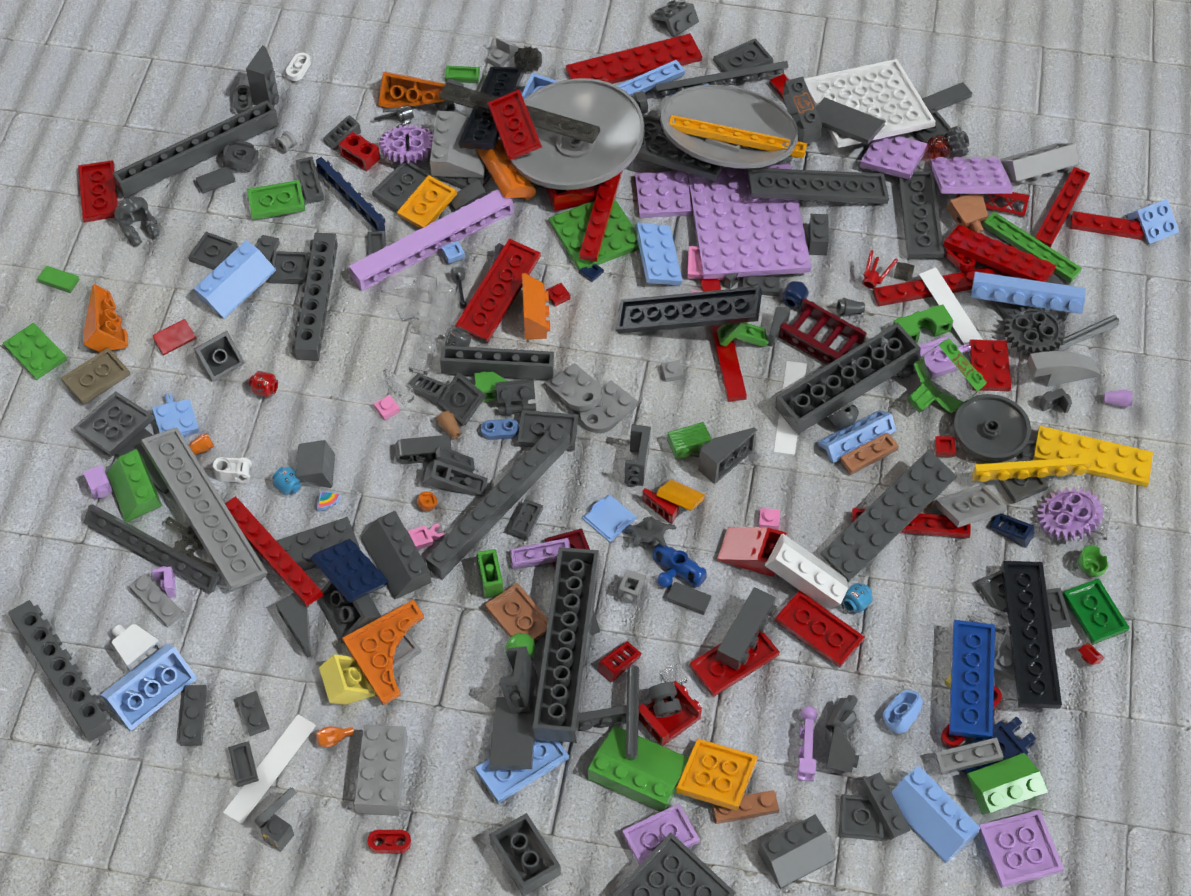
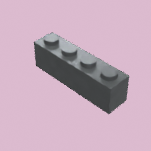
M756 587L753 588L720 644L716 660L736 670L740 668L741 664H746L750 655L748 653L750 648L754 649L759 640L758 634L765 631L768 617H773L777 606H775L776 597Z

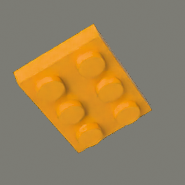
M428 175L397 211V215L422 229L438 218L457 195V191Z

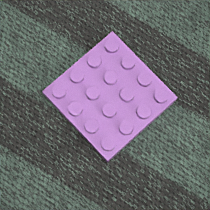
M937 157L930 161V166L934 172V177L941 194H1012L1013 186L1000 159L996 157H989L988 159H981L979 157H971L970 159Z

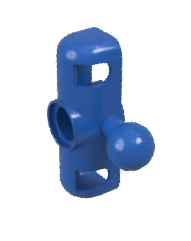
M660 543L653 549V560L669 570L668 572H662L657 577V582L661 587L667 588L671 586L675 575L694 587H699L706 580V569L699 567L696 562L688 558L686 552L682 550L677 551L667 545L663 547ZM658 552L663 554L661 561L656 558ZM689 572L695 575L693 582L687 577Z

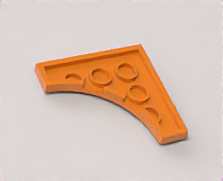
M414 600L342 638L343 643L382 705L401 696L394 678L393 662L397 647L404 635L415 624L424 619V614Z

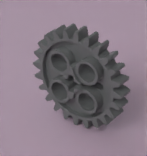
M1028 306L1027 310L1021 307L1020 312L1015 309L1014 314H1009V319H1006L1004 337H1007V343L1012 342L1011 348L1018 347L1017 352L1023 350L1024 355L1028 352L1033 354L1055 351L1056 348L1059 349L1060 345L1063 344L1066 332L1064 331L1065 325H1061L1062 319L1057 320V314L1051 315L1052 310L1045 312L1044 308L1038 310L1037 307L1032 309Z

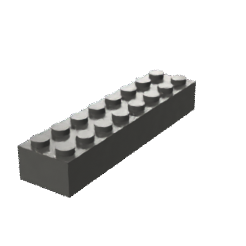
M897 322L777 395L775 408L793 430L800 434L914 364L920 357L921 348Z

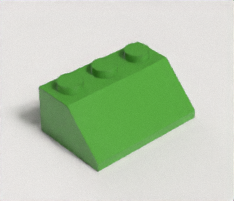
M135 449L118 457L107 472V476L125 521H131L161 507L162 503L144 458L139 451Z
M1025 753L967 773L982 815L1048 792L1040 771Z

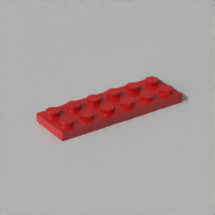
M960 225L951 232L943 244V247L1021 279L1047 282L1057 266L1047 260L1037 258L1033 254L1025 253L1016 247L1008 246L999 240H994L982 233H977Z
M508 239L455 326L468 330L470 335L488 343L522 288V273L531 274L541 257V252Z

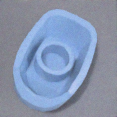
M911 690L902 691L886 707L883 717L889 730L896 734H904L914 723L923 704V700L918 692Z

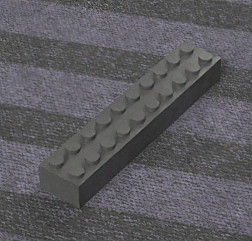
M561 547L558 549L533 722V733L536 740L577 743L600 565L599 550Z

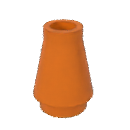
M206 433L204 435L200 434L189 444V447L194 455L210 451L214 444Z

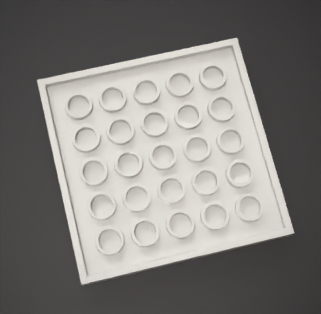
M897 59L804 79L815 107L825 97L884 120L885 126L873 140L935 127L936 121ZM827 129L837 148L861 143Z

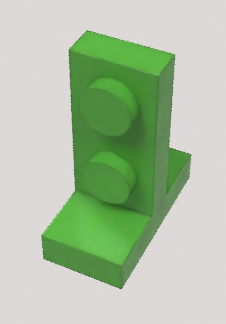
M747 322L723 324L717 330L720 345L727 346L734 338L762 347L769 343L765 328Z

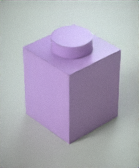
M102 465L83 472L94 500L113 493Z

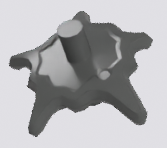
M651 516L645 517L643 521L635 526L625 528L624 533L633 534L632 536L636 538L634 541L635 546L640 542L655 545L657 541L665 547L666 542L663 537L665 531L668 529L674 530L677 527L672 524H665Z

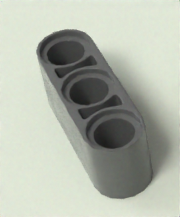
M446 435L400 439L395 443L396 460L400 464L432 462L436 460V449L439 445L452 450L451 439Z

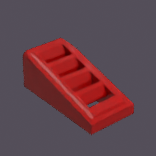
M643 489L642 501L666 521L673 524L679 514V506L658 497L657 493L651 490Z
M626 641L599 661L597 671L609 682H613L642 653Z

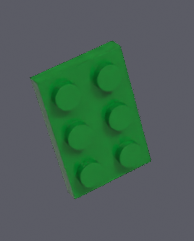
M1099 578L1063 592L1065 601L1092 645L1128 632L1130 627Z

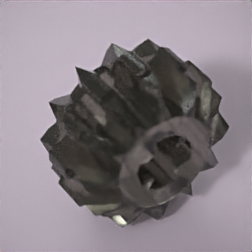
M524 45L523 49L518 48L514 55L515 67H523L525 73L527 71L532 73L533 70L538 71L542 64L541 52L538 48H532V45L530 47Z

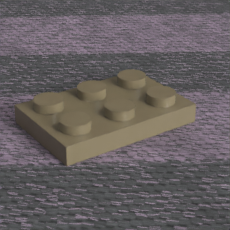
M106 348L62 376L61 379L84 405L131 374L109 348Z

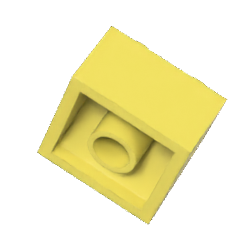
M334 654L319 667L329 703L347 705L376 695L353 657Z

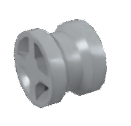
M285 131L281 137L275 138L277 147L284 153L288 152L290 147H294L297 144L295 137L289 131Z

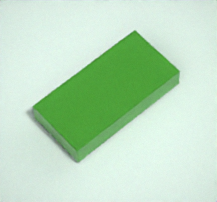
M446 65L445 82L450 78L460 83L479 84L480 67Z
M46 266L38 277L39 283L68 293L73 291L80 280L77 275Z

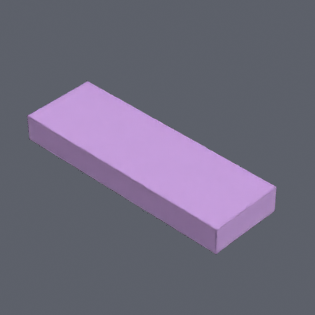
M565 538L510 549L513 569L556 562L559 547L570 548L569 539Z

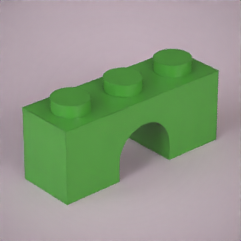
M942 304L932 306L921 312L917 311L906 317H899L894 320L893 325L898 322L911 338L918 343L921 332L920 328L930 330L933 336L936 337L951 331L953 319Z

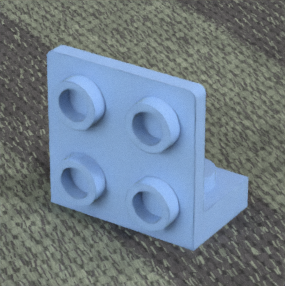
M1167 199L1127 214L1129 220L1136 219L1140 221L1148 244L1179 232Z

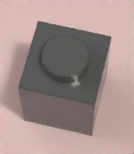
M275 814L261 830L264 841L280 852L294 836L292 826Z

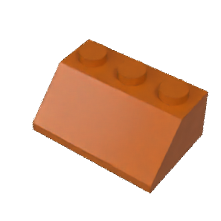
M522 273L525 340L547 339V331H550V320H546V317H550L549 306H545V302H549L548 291H545L544 283L526 273Z

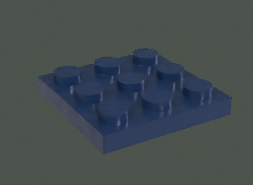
M351 539L316 552L310 558L350 603L385 587L389 582Z

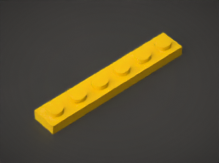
M1090 457L975 464L972 479L973 481L986 482L997 479L1003 481L1012 478L1026 479L1028 477L1044 478L1055 475L1058 477L1070 474L1083 475L1088 473L1092 463Z

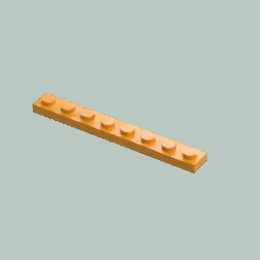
M671 115L669 125L682 133L723 141L728 144H737L742 147L778 151L787 149L788 147L785 146L790 144L789 139ZM797 141L795 149L789 156L804 158L807 143Z

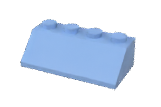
M245 240L204 278L194 290L204 304L225 319L263 284L276 269L259 249Z
M166 643L100 694V696L112 712L131 731L185 689V685H190L197 677L177 649Z
M917 766L905 776L891 792L908 825L945 863L976 838L980 827L920 766Z

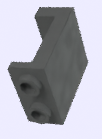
M634 424L631 426L630 452H637L639 454L637 461L626 460L625 484L644 486L650 449L651 427Z
M526 646L508 648L506 654L513 669V677L500 678L499 685L511 713L529 712L532 708L537 674Z

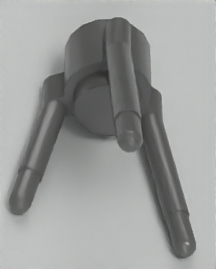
M405 105L383 109V112L393 113L375 117L374 120L397 116L399 121H403L399 124L403 127L411 123L410 119L414 118L412 108Z

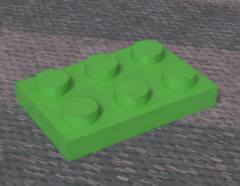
M299 180L247 189L253 220L306 211Z
M35 323L30 324L3 342L4 347L35 380H38L67 360L66 355Z

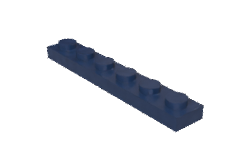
M322 157L316 159L317 171L376 231H385L386 221L381 213L378 214L373 205L367 203L360 192L357 193L352 184L346 182L341 173L333 169L329 161L326 162Z

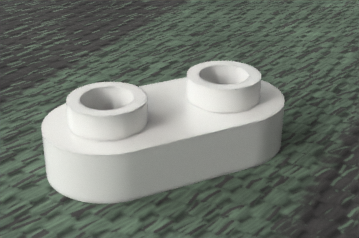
M298 53L293 57L286 68V75L289 80L298 81L304 76L311 65L310 56L307 53Z

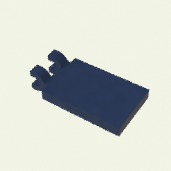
M1015 717L1006 725L1000 721L993 726L992 738L998 739L1003 760L1022 753L1028 756L1029 752L1027 749L1035 744L1036 737L1031 732L1021 740L1015 736L1014 733L1021 728L1020 725L1022 724L1018 717ZM976 738L975 740H973V741L970 742L969 744L976 743V742H980V741H984V740H988V739ZM1000 761L963 769L962 771L967 776V773L976 771L978 769L987 767Z

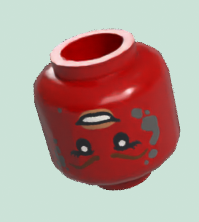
M257 371L249 379V386H251L253 394L270 397L278 389L279 382L272 373Z

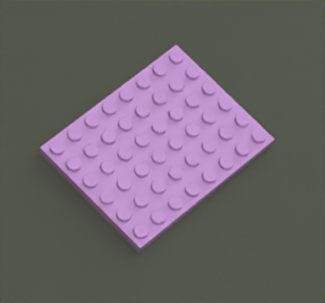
M779 164L759 167L792 169L791 164ZM723 168L715 181L688 174L703 279L725 278L729 273H738L737 277L811 272L812 267L798 200L751 198L747 168Z

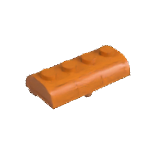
M501 139L497 140L494 149H477L478 154L491 174L492 180L495 181L504 198L525 197L524 199L528 200L535 197L536 190L534 186L513 167Z

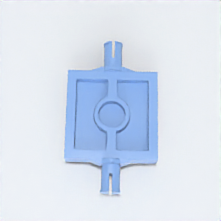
M166 393L164 395L166 404L152 407L159 433L176 427L184 439L189 435L199 433V427L190 399L174 402L172 393H169V397Z

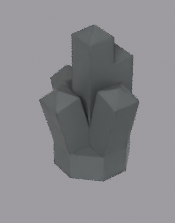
M855 695L840 698L838 704L834 706L833 712L826 723V728L833 733L834 725L838 723L846 733L857 720L855 712L852 711L858 701Z

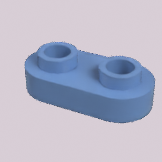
M514 419L487 420L481 425V434L487 440L512 439L519 434V424Z

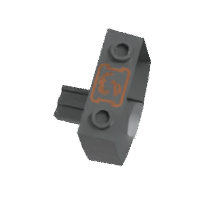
M804 77L785 81L783 97L788 113L797 125L799 141L809 144L819 140L822 122Z

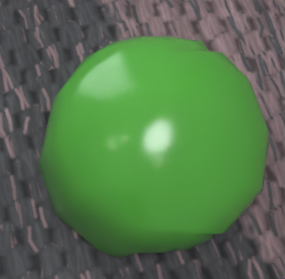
M1086 546L1078 557V566L1086 575L1099 577L1108 568L1107 556H1103L1100 553V547Z
M517 633L508 639L505 645V653L508 648L526 646L532 660L536 654L537 646L534 639L528 634Z

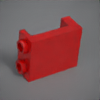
M674 681L677 691L675 698L679 699L682 709L680 713L656 718L653 709L654 701L647 706L643 703L639 706V721L661 746L670 742L701 719L702 707L700 703L695 699L693 700L689 696L686 687L682 684L679 685L677 681Z

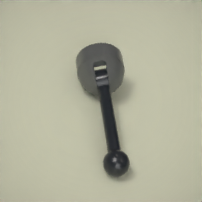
M455 267L450 271L452 280L458 282L461 300L459 305L461 308H465L467 303L464 301L461 281L465 279V269L463 267Z

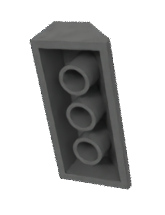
M396 511L377 518L361 536V539L377 568L389 581L387 586L395 600L430 584V571Z

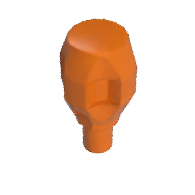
M333 726L324 727L316 732V741L320 747L335 746L345 737L354 735L353 727L345 729Z

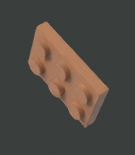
M518 583L485 604V609L509 637L517 633H525L532 637L535 642L547 632L548 618Z

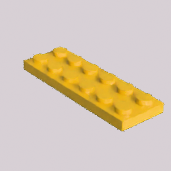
M1039 426L1033 460L1090 457L1092 464L1088 474L1143 487L1149 485L1153 452Z

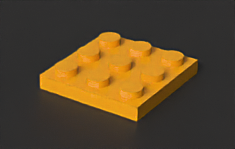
M697 738L676 787V793L738 811L756 766L758 756Z

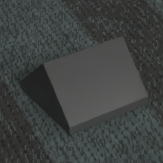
M228 331L194 348L198 364L211 381H215L245 364Z
M326 440L298 445L295 478L327 488L333 487L335 453Z

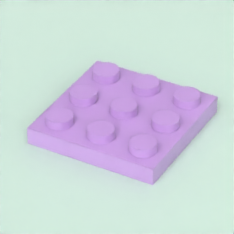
M896 135L873 140L860 162V167L910 180L927 150L928 143Z
M686 172L635 173L639 218L692 216L688 174Z
M1040 810L979 825L980 835L1001 888L1064 871Z

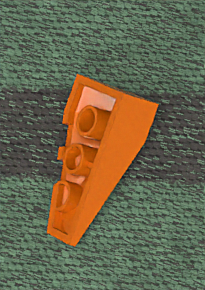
M383 72L378 106L395 108L405 105L411 107L446 101L448 84L403 74Z
M96 284L92 286L83 332L84 345L98 352H102L106 348L110 350L127 348L128 333L126 329H122L120 324L122 319L115 312L116 305L110 291Z

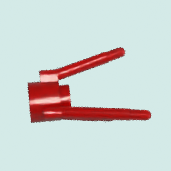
M870 250L862 284L870 289H874L877 284H881L885 276L897 263V258L879 277V273L875 271L879 257H876L870 270L873 250Z

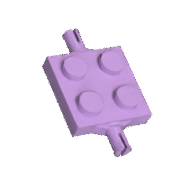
M950 336L919 345L921 348L920 357L934 348L924 356L931 379L959 370L943 350L937 346L948 338L952 341ZM969 344L958 347L961 353L971 351Z

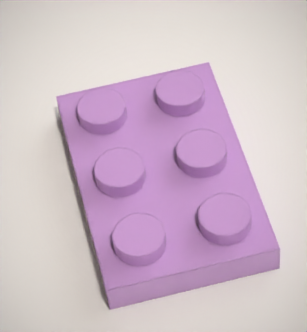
M680 803L622 830V835L639 866L670 833L674 834L687 848L700 841Z

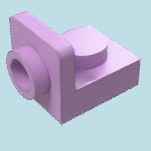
M162 566L152 569L155 582H161L162 591H166L169 598L176 597V581L172 567Z

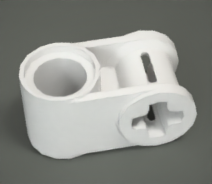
M219 457L214 461L213 468L218 481L238 483L250 481L249 468L252 466L251 460L247 458Z

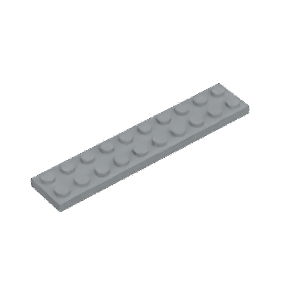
M176 427L142 439L141 445L229 590L232 591L267 577L266 569L179 429Z

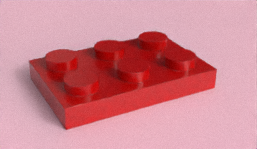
M970 339V363L987 382L979 391L1010 392L1012 387L1007 341Z

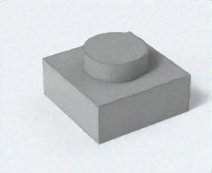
M680 360L661 363L665 382L682 380L684 378Z

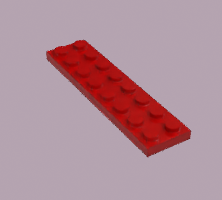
M691 33L568 64L566 65V72L570 79L586 78L598 80L606 78L608 83L614 84L633 79L674 60H677L681 66L702 61L703 56Z

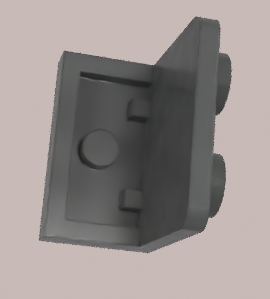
M676 0L668 2L667 6L655 10V13L651 15V18L654 20L666 21L672 37L679 35L699 22L694 4L677 2Z

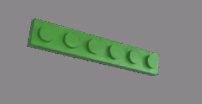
M993 212L983 222L984 228L1018 250L1033 254L1037 258L1057 265L1054 273L1069 283L1081 273L1082 268L996 212Z

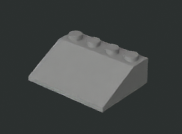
M437 111L430 157L431 176L484 178L485 164L477 149L459 148V140L469 117L453 111Z

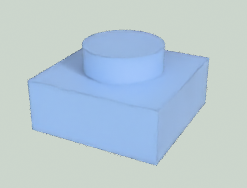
M458 241L442 246V252L449 264L465 258V252Z

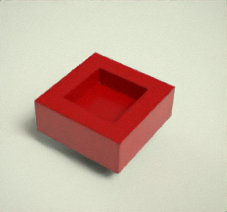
M562 283L546 289L549 299L554 306L571 299V295Z
M935 436L936 456L955 457V437Z
M1090 643L1082 645L1078 650L1082 654V659L1088 664H1100L1105 658Z

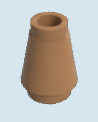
M447 410L438 415L437 424L452 440L462 434L453 413Z

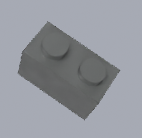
M811 213L808 227L809 255L827 256L829 244L828 214Z

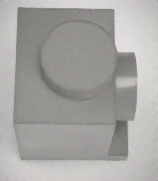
M627 569L618 588V597H621V600L628 604L632 603V601L637 603L645 586L646 575Z

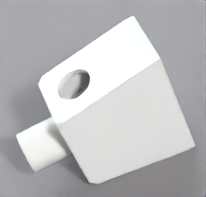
M132 624L127 629L122 625H117L112 630V634L116 637L113 639L112 645L129 672L161 648L157 638L136 624Z

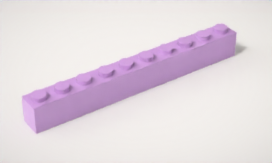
M500 189L492 191L471 204L463 206L451 214H447L436 222L416 230L414 233L401 238L391 245L385 246L383 249L370 254L360 261L354 262L349 266L350 276L359 289L364 291L442 250V246L460 241L512 214L513 201L510 198H504Z

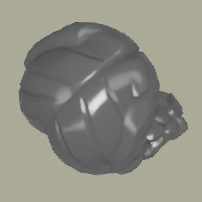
M132 196L118 203L114 213L115 218L119 223L121 231L131 240L134 246L142 243L138 232L135 231L133 226H130L134 221L144 220L149 236L151 238L159 236L158 226L156 225L157 220L149 212L148 203L143 197Z

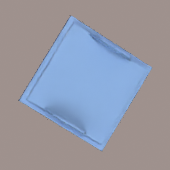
M609 494L604 499L601 498L582 519L611 542L625 528L632 524L637 517Z

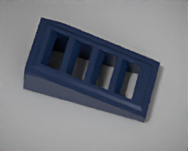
M1002 513L996 515L989 526L991 530L1027 548L1035 534L1034 525ZM1004 521L1005 523L1002 527H1000V523Z

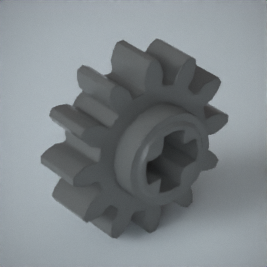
M958 126L950 128V131H948L950 135L948 137L949 148L955 152L956 157L967 155L969 152L967 148L969 146V138L966 132L962 131L961 127Z

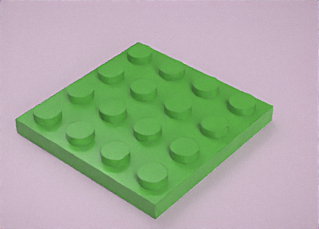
M616 199L597 262L579 259L595 200L549 217L550 225L578 270L585 267L588 269L593 264L600 265L639 250L635 228Z

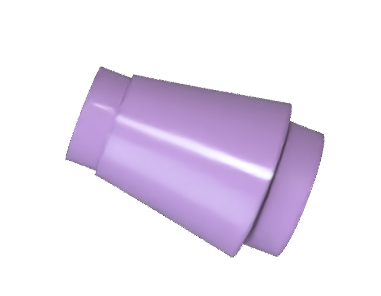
M1123 389L1105 392L1104 403L1126 408L1127 406H1132V391Z

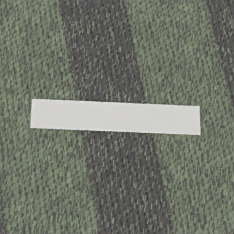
M935 267L920 273V277L938 305L943 304L952 317V326L964 345L969 344L970 339L983 340L938 269Z
M786 362L782 392L805 379L806 363ZM779 413L774 452L795 455L797 433Z
M297 715L257 767L259 781L244 785L223 813L243 824L316 725Z

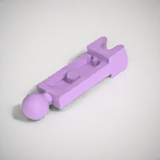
M806 706L801 711V717L805 723L804 726H800L799 739H803V746L799 745L798 758L800 759L797 780L814 781L816 759H812L814 720L817 718V711L812 706Z

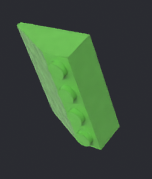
M614 726L597 751L588 769V780L659 812L668 809L689 758L638 736V757L635 760L627 759L625 756L626 730Z

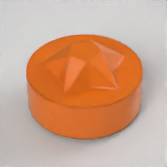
M424 491L417 498V504L424 511H432L437 505V498L433 493Z

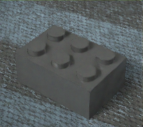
M527 813L489 834L490 845L522 896L530 894L561 875L559 862Z

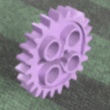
M408 124L405 127L399 125V128L393 127V130H387V133H383V137H380L379 141L380 150L384 157L388 156V160L393 159L394 162L400 160L401 164L404 161L407 164L410 161L416 163L417 159L423 161V157L429 158V155H431L433 135L432 131H427V128L422 129V126L416 128L415 124L411 127ZM406 136H409V152L406 151Z
M1065 487L1064 492L1058 489V494L1050 493L1051 498L1045 497V503H1040L1041 509H1038L1040 527L1044 529L1045 534L1049 533L1051 538L1056 535L1058 541L1062 537H1064L1065 542L1068 541L1069 537H1072L1073 541H1076V536L1084 539L1083 534L1091 535L1090 530L1096 531V525H1101L1100 519H1103V508L1100 499H1097L1096 494L1091 495L1090 490L1084 493L1083 488L1076 491V488L1073 487L1072 491H1069Z

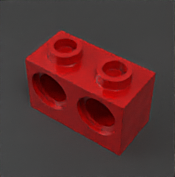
M351 132L339 143L340 156L366 172L380 160L379 147L354 132Z

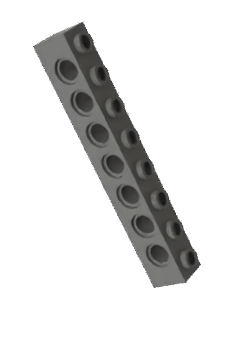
M314 233V239L310 241V250L312 251L311 254H308L307 259L309 268L305 269L306 282H303L302 287L304 297L300 298L301 311H298L297 315L299 326L295 327L296 341H293L292 352H295L297 360L319 361L338 247L335 233Z
M28 600L10 610L8 614L89 743L110 731L109 721H111L109 714L106 710L101 711L99 708L102 705L96 694L93 696L90 694L91 687L87 680H81L79 677L82 673L78 666L70 663L72 657L67 649H61L60 645H62V642L58 635H52L50 632L53 628L47 619L43 621L41 618L44 614L38 604L34 606ZM74 682L73 685L67 686L69 683ZM84 697L83 700L77 701L79 698ZM94 713L92 716L86 717L88 714Z

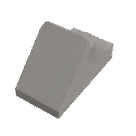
M496 38V48L487 57V63L495 67H503L517 53L520 47L507 40Z

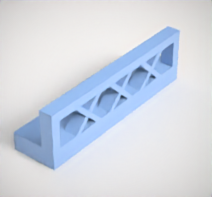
M878 410L860 419L848 428L841 429L817 441L819 447L826 449L830 462L835 463L845 454L887 432L891 434L897 430L892 414Z

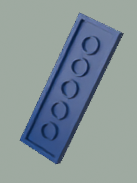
M954 620L949 735L980 739H992L995 624Z

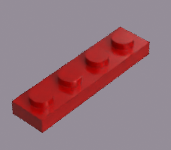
M1073 211L1071 216L1070 229L1142 240L1143 237L1140 221Z

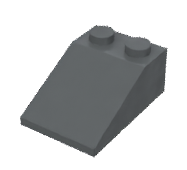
M753 427L716 437L709 443H704L700 448L698 471L712 483L716 484L754 451L757 429Z

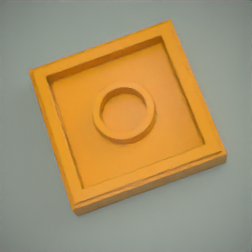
M672 479L660 487L657 492L658 497L689 511H692L703 502L706 494Z

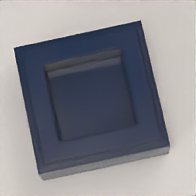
M593 264L588 269L587 267L579 269V274L590 282H593L604 273V269L597 264Z

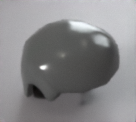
M851 405L845 410H839L834 415H829L828 419L837 428H848L856 421L859 411L855 405Z

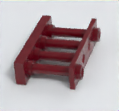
M805 298L802 300L801 305L802 314L793 325L784 322L780 327L779 333L780 339L826 365L848 353L855 343L860 345L865 343L867 335L861 328L848 323ZM810 316L818 322L808 334H805L798 329ZM826 325L833 329V331L821 343L814 339V337ZM839 334H842L849 338V340L837 352L830 348V345Z

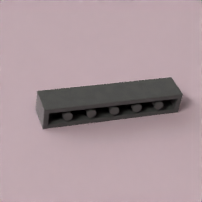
M442 345L440 357L441 374H457L459 372L462 375H474V373L493 371L501 377L550 380L554 374V352Z

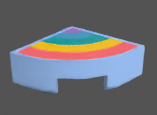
M321 491L317 511L328 510L327 508L338 504L341 494Z

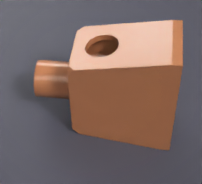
M967 194L950 200L946 208L957 225L967 228L971 227L972 231L977 233L984 231L981 224L987 219L988 213L982 194Z

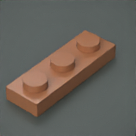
M887 432L845 454L840 458V462L852 475L898 450L899 446Z
M774 790L744 795L738 811L712 804L716 824L779 813Z

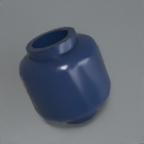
M792 281L786 286L782 293V298L786 306L799 308L802 305V300L804 298L807 299L809 291L803 282Z

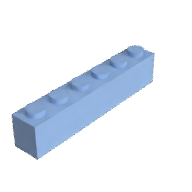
M975 272L971 298L1082 314L1085 302V288Z

